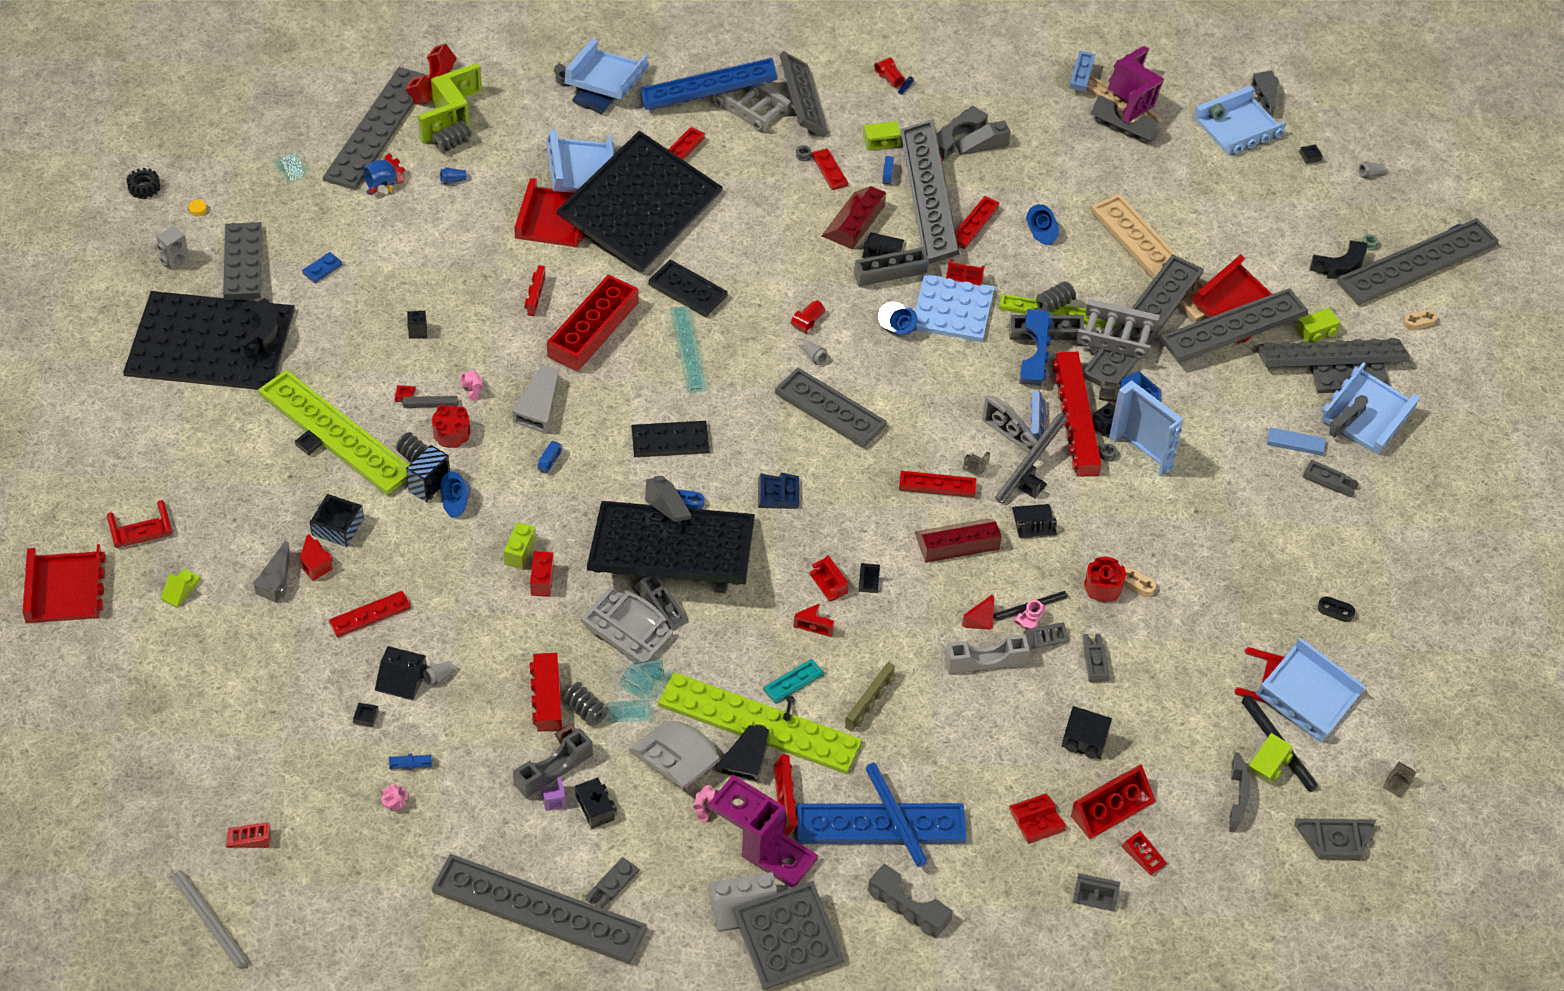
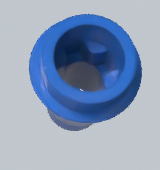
M448 167L440 169L441 183L450 184L466 180V170Z

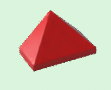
M991 594L965 613L962 626L971 629L991 630L993 628L995 597Z

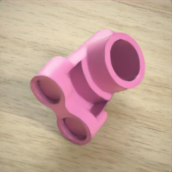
M469 370L468 373L463 372L460 385L461 387H467L469 399L476 401L479 399V391L483 389L482 377L478 376L475 370Z
M1037 600L1030 601L1027 604V609L1022 614L1019 613L1014 619V623L1025 630L1038 627L1037 623L1046 610L1045 605Z
M709 785L703 786L701 792L696 793V800L693 805V809L698 812L697 818L703 822L708 821L711 814L710 809H708V803L719 791L718 789H712V786Z

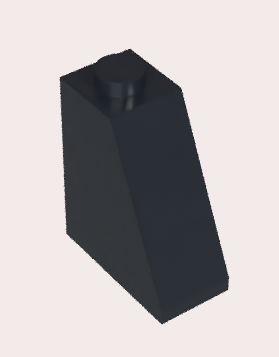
M760 724L755 726L749 725L719 761L717 766L718 773L759 781L770 739V729Z

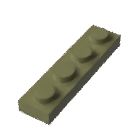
M887 662L846 716V729L852 732L856 726L859 727L864 720L865 713L872 711L875 705L874 701L877 698L881 699L887 684L891 685L896 677V674H894V664Z

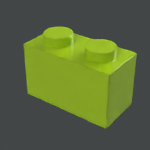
M897 121L863 126V139L867 151L901 147V132Z
M1327 308L1299 318L1295 330L1304 341L1317 342L1327 337L1332 338L1338 334L1341 322L1331 309Z
M516 523L503 551L504 565L523 570L536 542L535 526Z
M1271 733L1249 764V772L1268 784L1273 780L1277 781L1282 773V766L1284 763L1288 765L1294 755L1292 754V745Z

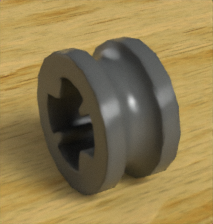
M806 145L797 147L796 158L800 161H808L811 158V148Z
M1110 443L1101 445L1099 451L1100 458L1104 461L1114 460L1117 452L1116 447Z

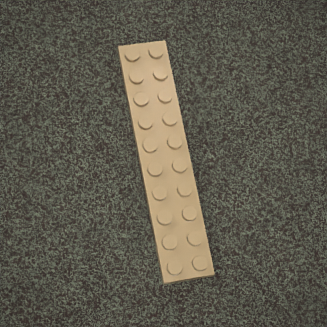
M1120 194L1091 206V212L1153 279L1172 254L1178 256ZM1200 279L1179 305L1194 323L1208 318L1191 301L1197 291L1205 285Z

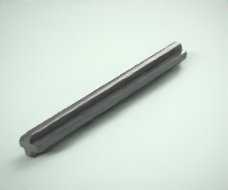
M1058 414L995 496L999 503L1006 502L1019 485L1021 477L1034 465L1065 424L1067 418L1063 414Z

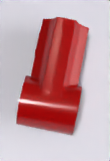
M891 57L874 64V70L876 73H879V77L883 76L893 87L897 88L905 82V77L896 68V64Z
M818 300L812 301L802 312L797 311L791 319V325L808 333L807 331L813 328L815 321L825 313V307L822 305V302Z

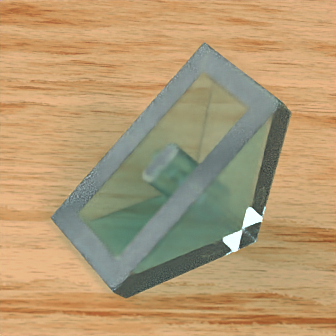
M296 152L274 161V164L290 183L306 177Z

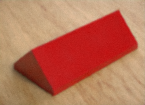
M1142 764L1137 765L1074 801L1071 818L1089 839L1094 838L1156 802Z

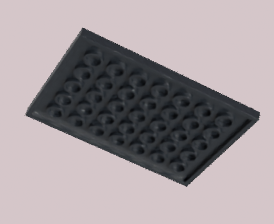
M639 130L557 209L556 214L642 273L722 192L723 187Z
M150 291L123 374L126 377L258 390L276 377L295 312V305L271 303L278 317V339L267 352L259 349L256 353L245 358L241 354L239 341L259 328V325L252 320L250 306L257 303V301L224 300V298Z
M601 501L587 562V571L746 585L755 514L688 508L691 513V519L674 522L652 505Z

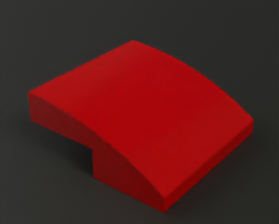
M1047 793L1009 806L1010 812L1028 844L1066 831V824L1057 814L1056 805Z

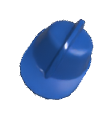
M1044 204L1032 206L1027 213L1026 220L1033 237L1043 245L1052 244L1059 235V226L1053 212Z
M888 302L880 308L878 320L884 328L902 335L910 334L913 330H917V314L913 309L898 302Z
M448 472L441 480L443 507L450 517H458L464 512L467 499L471 494L469 482L457 472Z

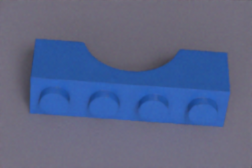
M1027 309L1024 332L1035 340L1037 352L1031 358L1022 360L1020 384L1041 386L1043 380L1046 381L1047 370L1044 369V363H1048L1049 358L1046 346L1050 345L1051 335H1047L1048 329H1051L1052 318H1049L1050 311Z

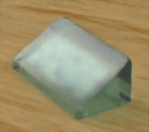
M649 700L608 702L609 723L650 721Z

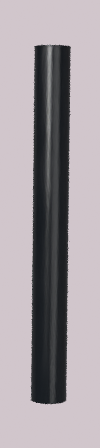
M1061 591L1037 599V601L1047 605L1067 598L1066 591ZM1028 603L994 613L993 616L998 621L1023 613L1027 609Z

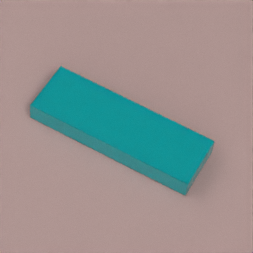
M810 659L764 686L763 691L776 704L823 676L824 671L813 659Z

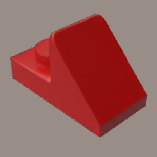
M816 604L795 613L793 627L832 637L835 620L819 617L820 604Z

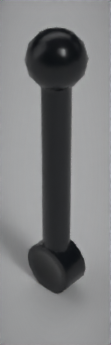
M793 696L787 697L788 705L786 713L783 714V720L785 721L791 720V705L795 701Z

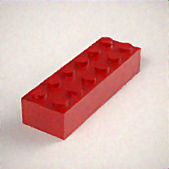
M608 274L547 341V357L578 372L638 305L639 288Z

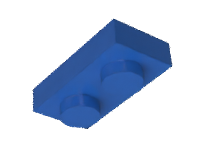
M329 252L303 269L302 272L308 279L316 283L340 267L342 261Z

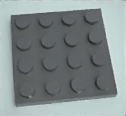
M813 881L732 909L763 990L845 961Z

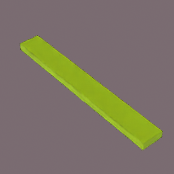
M1007 294L1001 295L999 310L1026 314L1027 309L1039 310L1035 299ZM1065 305L1064 307L1060 306V309L1055 310L1053 313L1049 312V315H1084V325L1088 324L1089 316H1086V308ZM1097 318L1094 327L1105 328L1107 321ZM1114 323L1112 330H1115L1119 323Z

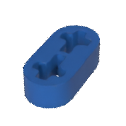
M885 156L882 180L884 184H891L893 156Z
M550 442L539 459L538 470L546 473L549 472L562 452L563 445L561 443Z
M676 489L687 508L702 509L704 507L705 498L703 494Z

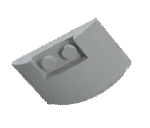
M610 587L581 618V622L594 636H600L628 656V660L645 666L673 635L672 629L669 631L666 618L651 603L626 590L625 593L613 592L615 588Z
M676 721L663 722L629 748L633 755L682 789H685L720 761L714 744L703 733L690 725Z

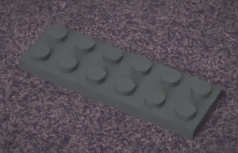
M783 51L779 57L798 124L802 128L811 130L816 135L825 137L828 134V130L807 63Z
M261 222L225 224L224 300L261 298Z
M798 367L775 388V394L863 448L887 424L885 419Z

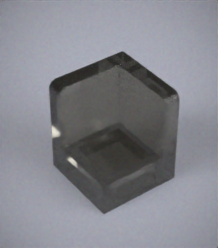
M1102 381L1099 400L1113 402V406H1116L1120 384Z
M987 451L982 458L975 454H967L964 458L963 470L980 478L989 466L991 453Z
M1399 761L1386 778L1383 788L1402 798L1413 783L1417 772Z

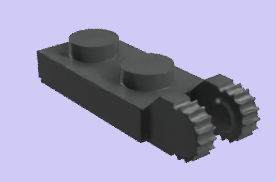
M1365 395L1358 396L1351 407H1346L1339 417L1333 418L1330 423L1329 435L1336 438L1366 411L1368 397Z
M1314 460L1310 461L1303 474V477L1337 492L1339 491L1348 497L1353 496L1354 489H1357L1359 485L1357 480Z
M1083 634V650L1089 682L1109 681L1105 646L1102 643L1101 634L1095 635L1096 644H1090L1089 635Z
M622 857L595 887L589 891L586 901L591 903L599 893H602L603 896L599 899L596 906L603 908L637 875L639 868Z

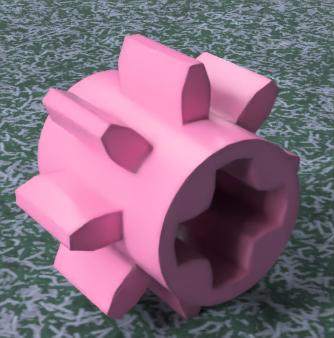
M394 783L382 790L384 795H382L381 800L387 809L393 808L395 812L407 805L405 800H407L408 794L402 786L397 787Z

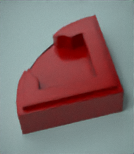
M397 385L395 402H402L403 397H412L416 392V386Z

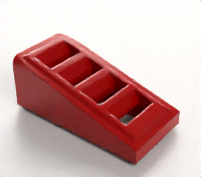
M256 823L228 828L226 848H269L271 837L270 823ZM234 833H238L236 841H233ZM242 833H246V838L242 840ZM251 833H254V838H250Z
M1141 830L1121 845L1150 875H1153L1167 864ZM1136 842L1140 844L1138 847L1134 845ZM1144 848L1146 851L1141 854L1139 850ZM1150 854L1152 857L1146 860L1144 857ZM1156 860L1158 863L1152 867L1150 863Z

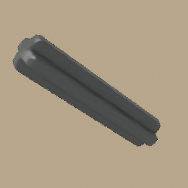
M458 396L403 397L402 405L403 408L439 407L441 405L458 406Z

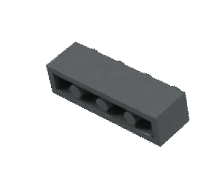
M924 247L855 261L854 275L858 286L925 274L928 270L929 259Z

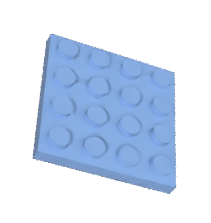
M924 274L915 309L917 314V330L983 342L995 286L974 285L970 282H958L953 279H946L945 277Z

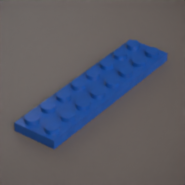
M772 57L641 87L645 110H652L660 106H670L682 101L688 102L691 99L705 98L708 95L722 94L730 90L736 91L743 87L771 83L774 80H778Z
M883 803L797 804V837L800 844H904ZM897 803L919 844L966 843L964 803Z

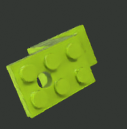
M478 63L431 79L433 104L437 109L418 115L420 140L423 144L433 141L432 134H435V132L441 131L444 128L447 129L448 126H453V124L459 123V121H465L468 127H470L468 102L464 97L482 91L481 67Z

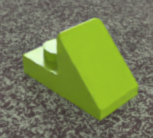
M183 569L178 576L170 573L161 600L178 608L200 582V576L186 569Z

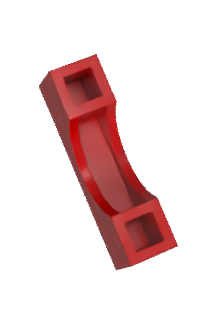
M446 43L433 47L427 56L430 67L429 76L423 75L413 78L405 88L416 105L429 103L432 100L431 79L448 73L454 67L457 57Z

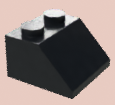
M387 646L380 661L375 691L414 700L424 678L423 671L427 668L426 655Z
M1073 706L1061 747L1066 748L1070 752L1085 754L1089 758L1101 759L1108 739L1112 718Z

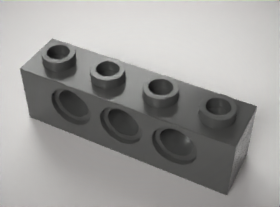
M1026 315L1010 316V339L1034 340L1024 332ZM1049 315V318H1052L1051 329H1048L1047 335H1051L1050 340H1077L1078 330H1084V315Z

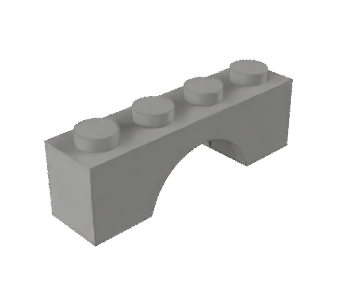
M1026 634L1007 636L1002 642L989 648H975L970 646L967 641L947 643L945 659L949 673L1027 665L1030 649Z

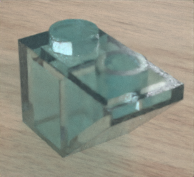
M659 658L631 664L621 677V689L642 699L645 694L651 692L656 679L660 680L663 676V660Z

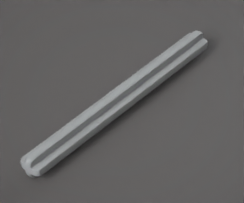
M178 871L172 876L174 882L238 969L248 964L246 957L184 872Z

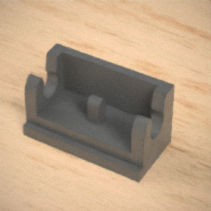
M1078 873L1072 903L1115 912L1120 882Z

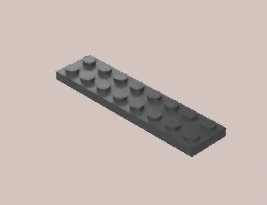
M1288 288L1161 335V341L1177 362L1181 363L1307 316L1308 309L1294 292Z
M1374 338L1371 340L1354 339L1353 341L1336 340L1335 342L1320 340L1317 342H1282L1281 344L1267 342L1257 344V352L1265 367L1362 364L1363 362H1409L1410 358L1408 351L1400 339L1389 338L1388 340Z

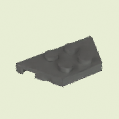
M1296 818L1294 824L1318 859L1361 860L1376 820Z

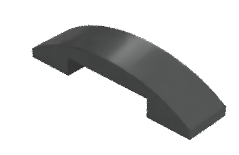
M1238 752L1234 753L1232 760L1231 780L1239 781L1238 805L1233 804L1230 811L1229 832H1234L1239 826L1250 795L1248 769Z

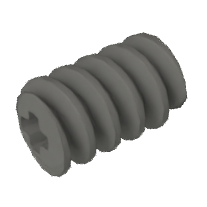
M462 120L459 123L453 124V126H448L447 129L444 128L441 131L435 132V134H432V139L436 148L441 153H444V147L446 150H450V144L455 148L456 142L462 145V139L465 143L468 142L467 136L471 137V131L466 122Z
M1063 281L1049 290H1045L1036 297L1038 309L1053 313L1055 310L1060 309V306L1064 307L1066 304H1070L1072 300H1076L1075 289L1069 282Z
M412 432L403 434L396 445L397 452L402 454L410 463L428 448L426 444L418 440L417 436H413Z
M576 682L566 692L564 702L587 725L594 726L606 717L608 708H603V703L598 702V698L593 697L592 692H587L588 689L582 687L581 682Z

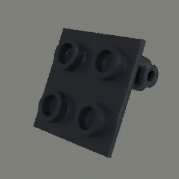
M870 232L867 242L864 243L862 258L901 252L904 239Z
M1050 504L1012 507L1019 538L1057 535L1055 528L1057 520L1052 516Z

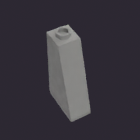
M544 365L540 366L512 411L513 423L545 434L549 432L559 383L558 370Z

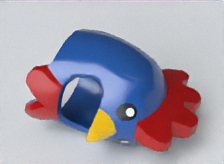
M388 153L384 160L373 161L364 166L363 174L369 188L367 190L368 195L376 193L379 185H384L392 193L395 183L404 182L405 179L401 174L405 172V168L399 167L400 160L398 158L392 159V154Z

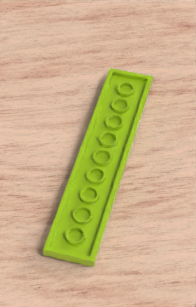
M285 370L258 389V393L262 398L304 431L310 430L322 440L323 446L387 496L407 481L406 468L409 464L288 370Z
M676 672L671 676L658 701V707L739 736L742 735L749 725L755 726L760 724L766 726L767 729H770L769 747L846 775L862 744V739L793 714H790V721L783 720L785 711Z

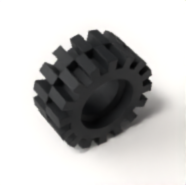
M138 168L137 172L133 170L131 172L132 175H128V191L130 195L133 194L134 198L137 196L138 199H142V197L148 199L147 196L152 198L153 194L157 195V191H160V181L156 171H152L150 168L148 170L143 168L140 171V168ZM141 182H149L146 185H138Z

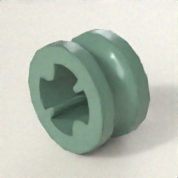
M1217 103L1210 108L1209 114L1214 120H1220L1225 116L1226 109L1222 104Z
M1367 234L1363 236L1362 242H1366L1367 250L1372 251L1377 247L1378 238L1375 235Z

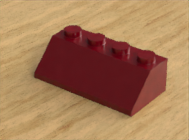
M873 186L855 191L824 231L822 237L853 250L885 207L886 192Z
M989 518L915 531L925 563L1000 550L1002 538L997 522Z

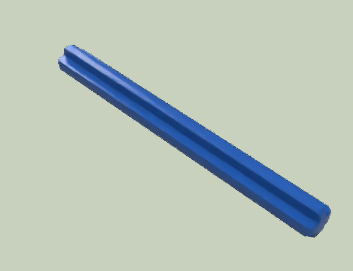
M868 764L866 772L917 867L925 866L927 858L877 764Z

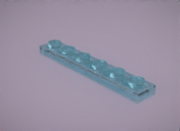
M688 306L671 307L670 315L687 392L706 391Z

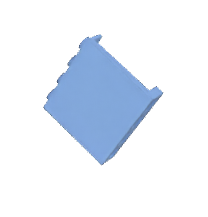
M591 39L566 68L565 84L622 99L625 94H628L630 88L634 87L643 72L647 71L649 66L647 61L648 54H645L640 61L597 50L598 40Z
M1251 85L1198 105L1195 108L1193 118L1228 156L1234 153L1238 154L1247 148H1253L1257 144L1266 143L1272 138H1279L1284 134L1286 122L1278 124L1253 98L1255 89ZM1217 103L1222 104L1226 109L1225 116L1220 120H1214L1209 114L1210 108Z
M550 129L546 143L553 191L575 193L614 155V142L611 140V135H608L606 143L561 139L557 136V130Z
M1363 362L1359 368H1354L1350 375L1351 378L1343 382L1341 391L1337 390L1331 398L1332 402L1325 404L1321 411L1324 413L1321 420L1330 425L1333 418L1339 417L1346 407H1351L1354 404L1355 398L1365 395L1368 397L1366 411L1348 426L1342 434L1379 455L1416 408L1420 397L1413 394L1409 399L1364 371L1366 363Z
M1131 380L1119 389L1109 438L1114 442L1122 436L1160 464L1158 475L1161 476L1165 472L1169 473L1174 466L1173 461L1177 454L1176 448L1180 441L1179 435L1182 431L1183 418Z
M1299 638L1294 647L1271 675L1265 679L1255 694L1322 743L1358 698L1365 686L1358 679L1345 672L1342 667L1329 660L1326 655L1313 648L1310 643Z

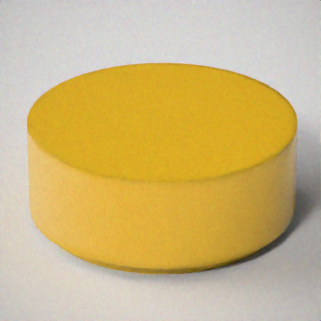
M193 200L188 205L189 212L193 216L204 215L207 211L206 203L203 200Z

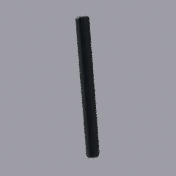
M1251 695L1243 697L1242 704L1265 735L1269 737L1272 733L1284 740ZM1292 750L1294 755L1288 765L1309 792L1317 789L1318 783Z

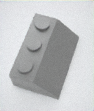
M773 872L710 882L709 896L717 932L739 928L732 911L734 907L777 893Z

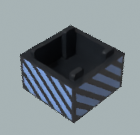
M433 445L425 449L406 468L408 492L425 502L429 499L432 500L433 496L441 489L442 478L446 473L450 472L449 455Z
M327 494L310 520L311 535L347 547L364 520L363 506Z

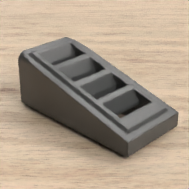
M1064 622L1024 631L1030 650L1069 641ZM1055 628L1058 630L1060 639H1057ZM1048 630L1050 631L1052 641H1050Z

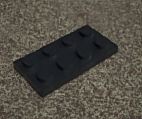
M671 259L648 280V285L705 317L728 296L727 290Z
M706 421L631 425L634 458L709 453Z

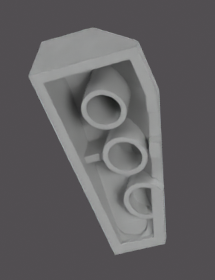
M989 395L985 397L982 421L1029 453L1038 440L1015 410L998 397ZM1042 454L1037 459L1038 461L1042 459Z

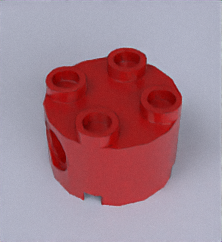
M445 405L437 407V411L432 417L433 438L439 445L447 448H456L469 440L471 435L470 421L465 407Z
M1107 556L1095 558L1094 562H1090L1084 582L1085 591L1089 598L1102 602L1117 600L1123 590L1126 577L1125 567L1118 564V560Z

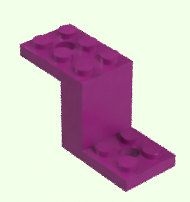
M1145 45L1135 49L1134 52L1127 54L1122 59H1118L1114 64V72L1109 78L1108 90L1128 101V105L1123 110L1124 116L1122 118L1126 123H1129L1155 106L1164 82V78L1143 66L1149 52V48Z
M735 775L729 778L708 803V809L743 830L742 857L767 873L773 872L775 878L789 887H796L818 860L816 853L783 834L785 806ZM735 799H741L744 803L741 805H735L732 803V801ZM791 858L794 860V863L788 865L783 860Z

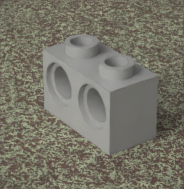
M175 226L156 236L157 248L160 252L159 259L162 265L168 266L173 270L189 260L185 235Z

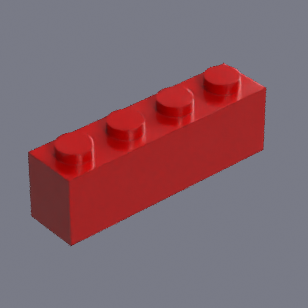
M557 652L533 654V662H529L530 674H534V679H530L531 691H535V695L531 696L532 708H536V712H532L533 725H537L538 732L561 730L562 716Z

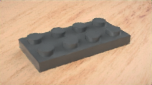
M1384 363L1365 364L1364 371L1390 386ZM1361 364L1310 365L1317 393H1335L1337 390L1340 392L1343 382L1346 379H1350L1354 368H1359Z

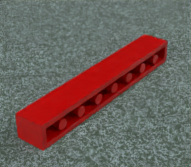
M1057 352L1056 359L1052 361L1053 371L1057 372L1055 374L1056 385L1059 384L1058 398H1062L1060 404L1061 413H1065L1067 418L1064 427L1068 429L1066 430V440L1070 441L1069 455H1073L1072 470H1076L1077 477L1099 476L1101 460L1079 352Z

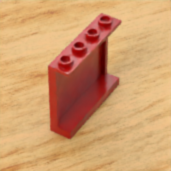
M530 178L514 226L515 239L578 248L579 242L583 241L584 233L556 214L557 209L574 193L538 187L537 179Z
M1241 254L1197 291L1191 301L1208 318L1272 295L1265 286L1241 265L1245 260ZM1252 336L1237 341L1235 343L1240 344L1242 341L1247 342Z
M97 544L96 552L37 555L35 548H27L22 609L25 623L99 618L100 611H103V600L100 599V595H104V584L101 583V579H105V569L102 567V563H106L105 551L101 550L100 544Z

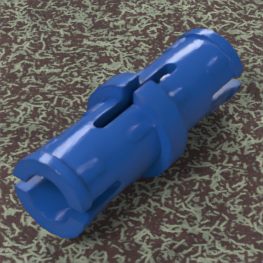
M431 754L389 756L390 770L432 768Z

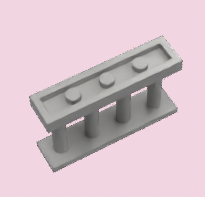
M763 83L753 87L740 88L748 93L738 101L730 97L739 90L714 94L713 102L717 106L723 107L763 133L767 132V124L770 119L778 113L788 116L792 109L791 100ZM752 97L760 99V101L750 109L743 106V104L749 101ZM765 105L773 107L763 117L756 114Z
M1088 299L1086 316H1089L1086 330H1078L1077 343L1137 358H1149L1151 345L1146 343L1150 331L1157 332L1160 315ZM1097 318L1107 321L1103 334L1093 332ZM1114 323L1125 325L1121 338L1110 336ZM1132 327L1143 329L1139 343L1128 340Z

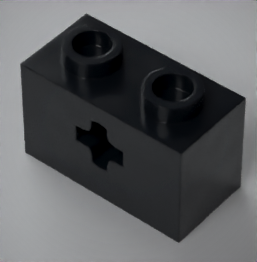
M598 777L575 785V797L591 829L614 821V812L617 811L614 801L608 798L609 794L606 785L601 784Z

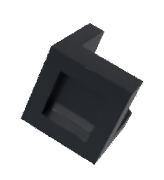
M1033 465L1021 477L1019 490L1035 499L1047 486V483L1035 476L1036 467Z
M861 563L858 592L878 593L879 564Z

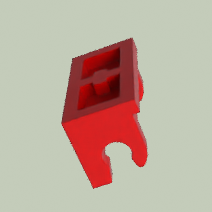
M950 259L946 279L970 282L971 284L981 286L985 266L976 267L954 263V260Z
M829 555L812 565L814 570L810 571L809 574L829 602L848 594L849 582Z

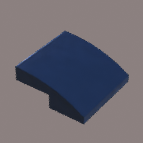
M581 88L572 101L584 109L590 107L602 115L616 98Z
M782 472L779 477L760 473L758 477V508H799V476Z

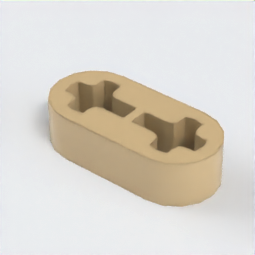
M1432 310L1409 313L1405 316L1404 327L1408 330H1418L1434 326L1437 314Z
M1125 569L1124 586L1144 597H1150L1154 594L1156 584L1152 579L1134 569Z

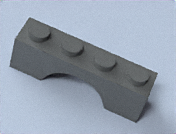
M1098 95L1090 113L1095 116V120L1101 123L1105 120L1110 123V127L1117 130L1121 127L1125 129L1124 133L1131 136L1134 134L1139 135V139L1147 143L1149 140L1155 141L1163 124L1146 115H1143L1137 121L1126 123L1119 115L1118 103Z
M972 105L967 110L965 109L957 118H954L947 126L942 127L937 133L941 158L945 160L955 152V136L963 133L971 134L987 125L988 114Z
M581 728L577 729L565 737L556 752L546 760L539 763H533L529 760L514 770V786L527 799L556 780L557 777L562 776L593 756V741Z
M884 863L869 879L868 891L870 895L875 899L884 901L892 911L897 910L909 923L917 924L926 935H932L937 938L951 922L953 910L937 899L920 903L907 898L900 888L901 874Z

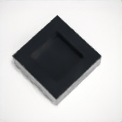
M1316 144L1300 147L1299 153L1306 164L1322 161L1323 155Z
M308 430L295 440V445L307 455H310L322 445V440Z
M358 702L353 717V724L374 727L379 707Z

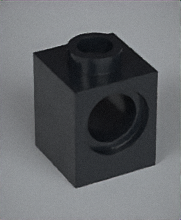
M426 310L407 311L409 339L427 338Z

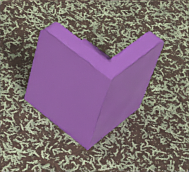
M557 777L558 786L541 789L545 811L566 807L562 777Z

